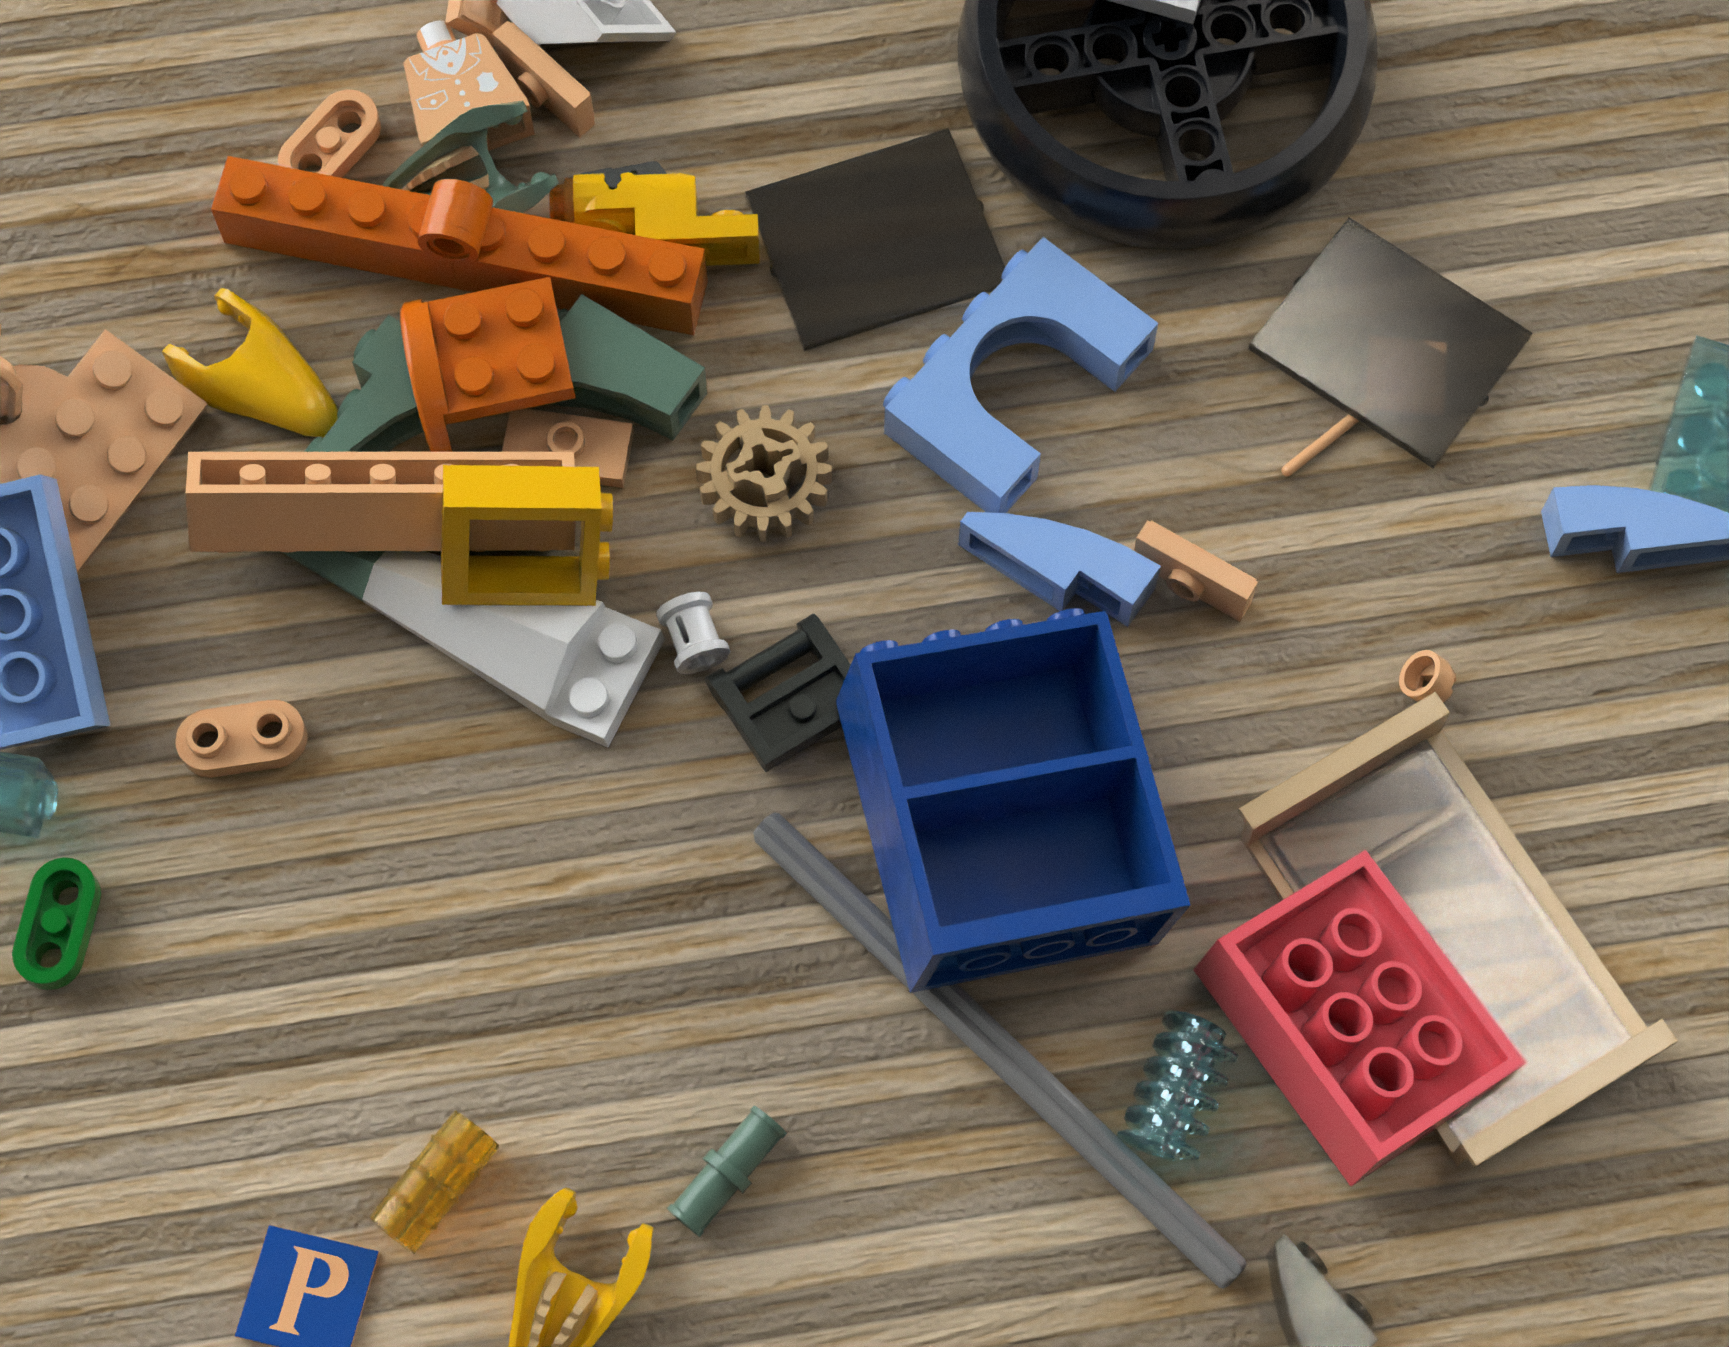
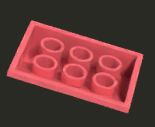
M1366 850L1219 938L1194 968V972L1351 1187L1406 1151L1526 1064L1525 1060Z

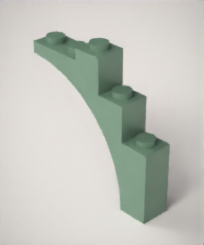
M581 294L570 310L562 309L558 312L576 398L545 405L587 408L631 420L674 440L708 394L705 367ZM388 315L377 330H369L360 339L354 351L352 363L361 390L354 389L345 397L337 413L338 420L324 438L321 436L315 438L306 448L305 452H389L398 444L424 432L408 372L400 321Z

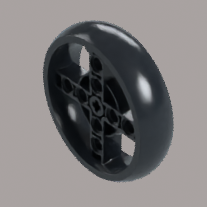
M965 0L961 13L958 32V67L963 96L976 132L996 165L1018 190L1054 218L1097 238L1132 247L1169 250L1209 247L1253 234L1283 219L1310 200L1327 184L1343 164L1361 134L1370 112L1375 92L1378 64L1377 33L1372 6L1369 0H1201L1193 24L1107 0H1096L1088 12L1082 27L1003 40L1005 24L1016 0ZM1275 29H1286L1293 34L1284 35L1278 33ZM1217 39H1229L1236 44L1225 45L1219 43ZM1110 58L1116 60L1119 64L1106 65L1098 60ZM1330 63L1331 75L1326 98L1320 112L1308 129L1294 143L1275 156L1253 167L1233 173L1220 122L1240 102L1248 90L1253 76ZM1052 68L1059 71L1060 74L1046 75L1039 70ZM1182 100L1188 102L1191 106L1177 107L1170 102ZM1095 103L1107 117L1118 125L1140 135L1155 137L1166 181L1139 178L1097 165L1058 142L1039 125L1031 114ZM1195 152L1201 154L1206 159L1193 161L1186 158L1183 154Z

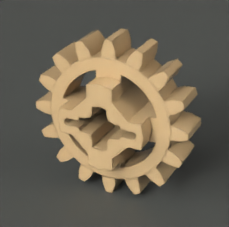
M762 405L759 419L750 420L748 414L743 409L738 410V425L734 428L721 421L715 424L716 437L719 442L703 440L701 452L702 458L706 461L696 464L697 481L705 483L699 488L702 504L716 503L713 507L714 521L717 524H721L729 518H733L734 535L737 537H741L749 526L757 528L760 542L767 541L770 528L778 527L786 538L791 537V521L796 518L810 526L814 522L813 509L810 504L826 506L828 490L823 485L832 483V465L824 463L828 460V445L826 442L813 443L815 440V426L810 422L799 429L795 428L794 411L789 409L782 415L780 421L771 419L769 405ZM740 448L741 452L737 460L727 463L731 455ZM759 469H765L766 473L772 477L764 478ZM806 475L799 491L789 499L788 493L791 487L802 483L801 476Z

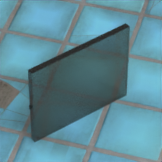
M949 128L745 191V197L751 213L758 214L759 234L771 263L770 273L778 281L804 351L974 298L983 291L986 293L992 292L1003 281L1001 275L1005 265L983 214L984 205L977 199Z
M1349 217L1305 274L1295 279L1294 288L1253 338L1248 349L1434 469L1478 408L1488 403V395L1528 343L1533 333Z

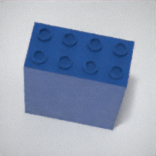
M1072 608L1059 611L1042 622L1023 625L1020 619H1007L990 625L984 632L961 635L959 630H943L927 636L920 643L898 646L896 641L885 640L867 645L860 650V653H855L837 696L836 705L910 993L1157 945L1161 942L1191 904L1107 611L1085 614L1083 609Z

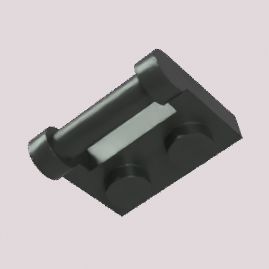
M811 614L796 624L797 631L728 672L720 668L705 677L711 694L719 706L725 710L765 772H768L842 727L836 699L850 668V663L815 614ZM809 652H812L819 659L816 663L749 703L746 702L741 694Z

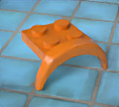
M550 277L428 302L417 299L405 302L401 306L400 324L404 352L418 414L430 452H453L447 429L448 424L576 398Z

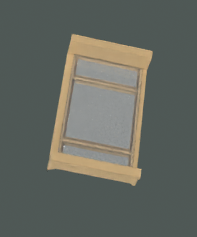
M1434 692L1240 807L1238 813L1245 822L1240 839L1281 901L1366 850L1525 1060L1526 1064L1434 1130L1457 1167L1469 1160L1473 1167L1476 1168L1676 1044L1678 1040L1663 1019L1649 1027L1645 1025L1443 733L1442 729L1450 712L1437 693Z

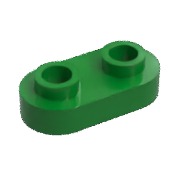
M57 858L47 862L35 873L28 891L12 949V959L18 973L29 984L42 990H55L68 985L79 974L85 959L100 904L101 888L95 875L79 860ZM69 887L78 888V897L73 903L69 905L59 904V895L63 890ZM51 949L61 950V959L55 966L49 968L42 967L41 960L47 951Z

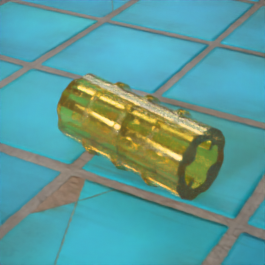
M454 1110L437 1133L431 1135V1140L416 1159L410 1161L408 1169L392 1188H388L387 1195L370 1214L369 1219L398 1244L412 1254H415L432 1231L437 1230L438 1224L455 1203H459L460 1196L472 1181L480 1176V1171L499 1149V1145L481 1128Z

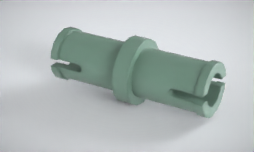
M754 1105L750 1109L748 1116L717 1152L710 1149L703 1157V1160L707 1163L678 1199L669 1205L667 1210L693 1233L701 1237L704 1233L703 1230L738 1190L744 1193L752 1184L748 1177L781 1138L783 1139L787 1133L770 1116Z

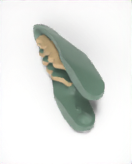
M515 101L473 108L458 116L400 165L385 180L382 186L431 195L435 182L442 179H457L477 185L488 192L493 198V208L524 213L541 201L559 184L555 173L549 175L544 172H538L533 175L530 182L520 183L518 186H515L496 169L488 151L487 131L490 127L497 128L503 122L509 125H516L521 121L523 113L528 110L524 101Z

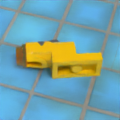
M657 161L615 169L610 167L584 172L580 175H573V177H565L564 184H557L549 192L550 219L705 249L706 266L760 264L758 214H743L736 210H721L713 213L711 216H698L695 176L684 173L667 174Z

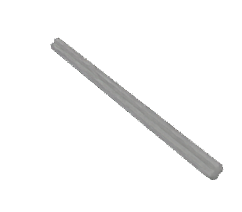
M774 812L766 817L754 831L755 842L908 988L892 921L781 814ZM958 984L913 992L924 1005L1219 1288L1224 1289L1228 1287L1244 1271L1246 1266L1245 1258Z

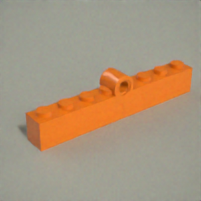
M228 156L211 207L223 241L227 244L470 292L550 277L557 309L570 310L580 295L583 294L630 323L688 335L695 334L708 283L705 249L493 208V198L488 192L477 185L457 179H442L435 182L431 195Z

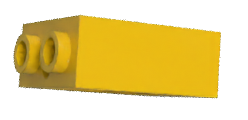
M443 465L442 605L596 606L597 580H609L610 570L609 542H600V532H612L613 497L612 493H601L599 467ZM470 520L581 521L579 556H469Z

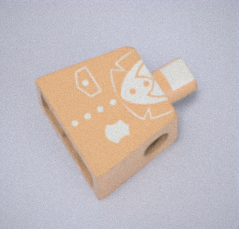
M442 20L428 23L418 31L417 39L423 52L408 57L403 64L421 148L445 126L463 113L477 107L515 101H524L528 111L523 113L521 121L516 125H509L503 122L497 128H488V151L535 135L530 105L526 96L483 34L475 33L456 40L452 28Z

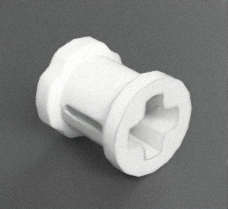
M691 592L675 597L660 606L656 613L659 624L668 627L678 654L674 660V665L680 674H692L713 668L725 661L730 653L728 643L725 640H720L709 613L713 603L710 595L706 592Z

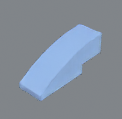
M1600 485L1553 487L1541 510L1550 557L1612 550L1617 573L1729 560V513L1680 496L1630 487Z
M967 512L960 521L959 546L1059 611L1064 610L1076 593L1102 611H1107L1108 615L1128 627L1156 588L1161 568L1159 564L1125 545L1088 530L1048 519L1009 513Z

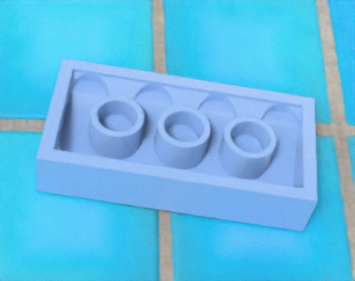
M41 474L0 484V750L111 726L57 479Z

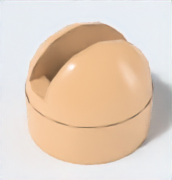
M1422 650L1412 655L1405 662L1399 676L1401 691L1416 702L1434 692L1437 693L1442 702L1450 699L1453 693L1452 686L1456 682V673L1449 662L1431 650ZM1423 681L1429 682L1425 687H1422Z

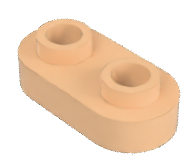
M341 90L331 94L283 144L278 155V165L299 170H305L311 165H318L321 169L316 173L343 178L372 147L380 135L381 123L375 103L368 95L357 90ZM356 123L360 125L354 132L347 133L342 131L343 127L347 124Z
M265 700L197 711L189 715L181 723L176 733L175 744L180 758L191 772L201 777L214 778L288 766L295 762L304 752L308 733L306 725L296 708L281 700ZM271 722L282 724L281 732L273 738L261 736V731L266 724ZM208 731L218 733V738L212 746L205 748L197 746V741L203 733Z

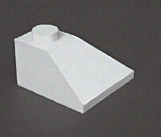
M497 0L496 2L507 17L536 44L671 41L676 34V31L650 0Z

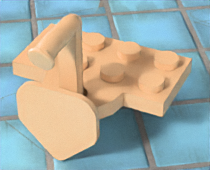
M106 329L68 377L46 366L23 364L13 366L9 361L0 356V484L40 474L57 479L77 574H79L204 413L208 403Z

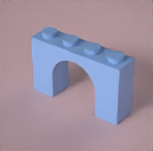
M1044 237L1029 252L1022 249L1011 258L1002 272L1001 279L1003 281L990 295L983 291L973 299L963 314L962 321L964 323L951 337L943 334L937 338L924 356V366L911 380L907 377L901 378L891 388L883 402L885 407L884 434L985 512L1007 513L1038 478L1041 453L991 416L977 400L971 386V378L982 361L993 352L1009 345L1019 343L1042 344L1064 353L1115 392L1154 348L1158 322Z

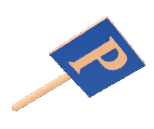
M269 1225L235 1337L273 1347H352L380 1252Z

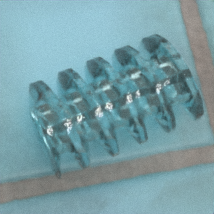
M1167 1011L1164 1014L1162 1023L1168 1032L1156 1034L1152 1045L1159 1056L1147 1058L1143 1071L1149 1080L1138 1082L1133 1093L1141 1105L1128 1107L1124 1116L1125 1122L1132 1130L1119 1131L1116 1137L1139 1151L1171 1161H1177L1178 1159L1198 1161L1201 1153L1186 1141L1187 1135H1208L1210 1128L1195 1116L1196 1111L1216 1112L1220 1103L1204 1092L1206 1086H1227L1229 1079L1214 1068L1215 1062L1235 1063L1238 1054L1223 1043L1227 1034L1216 1024L1190 1013Z

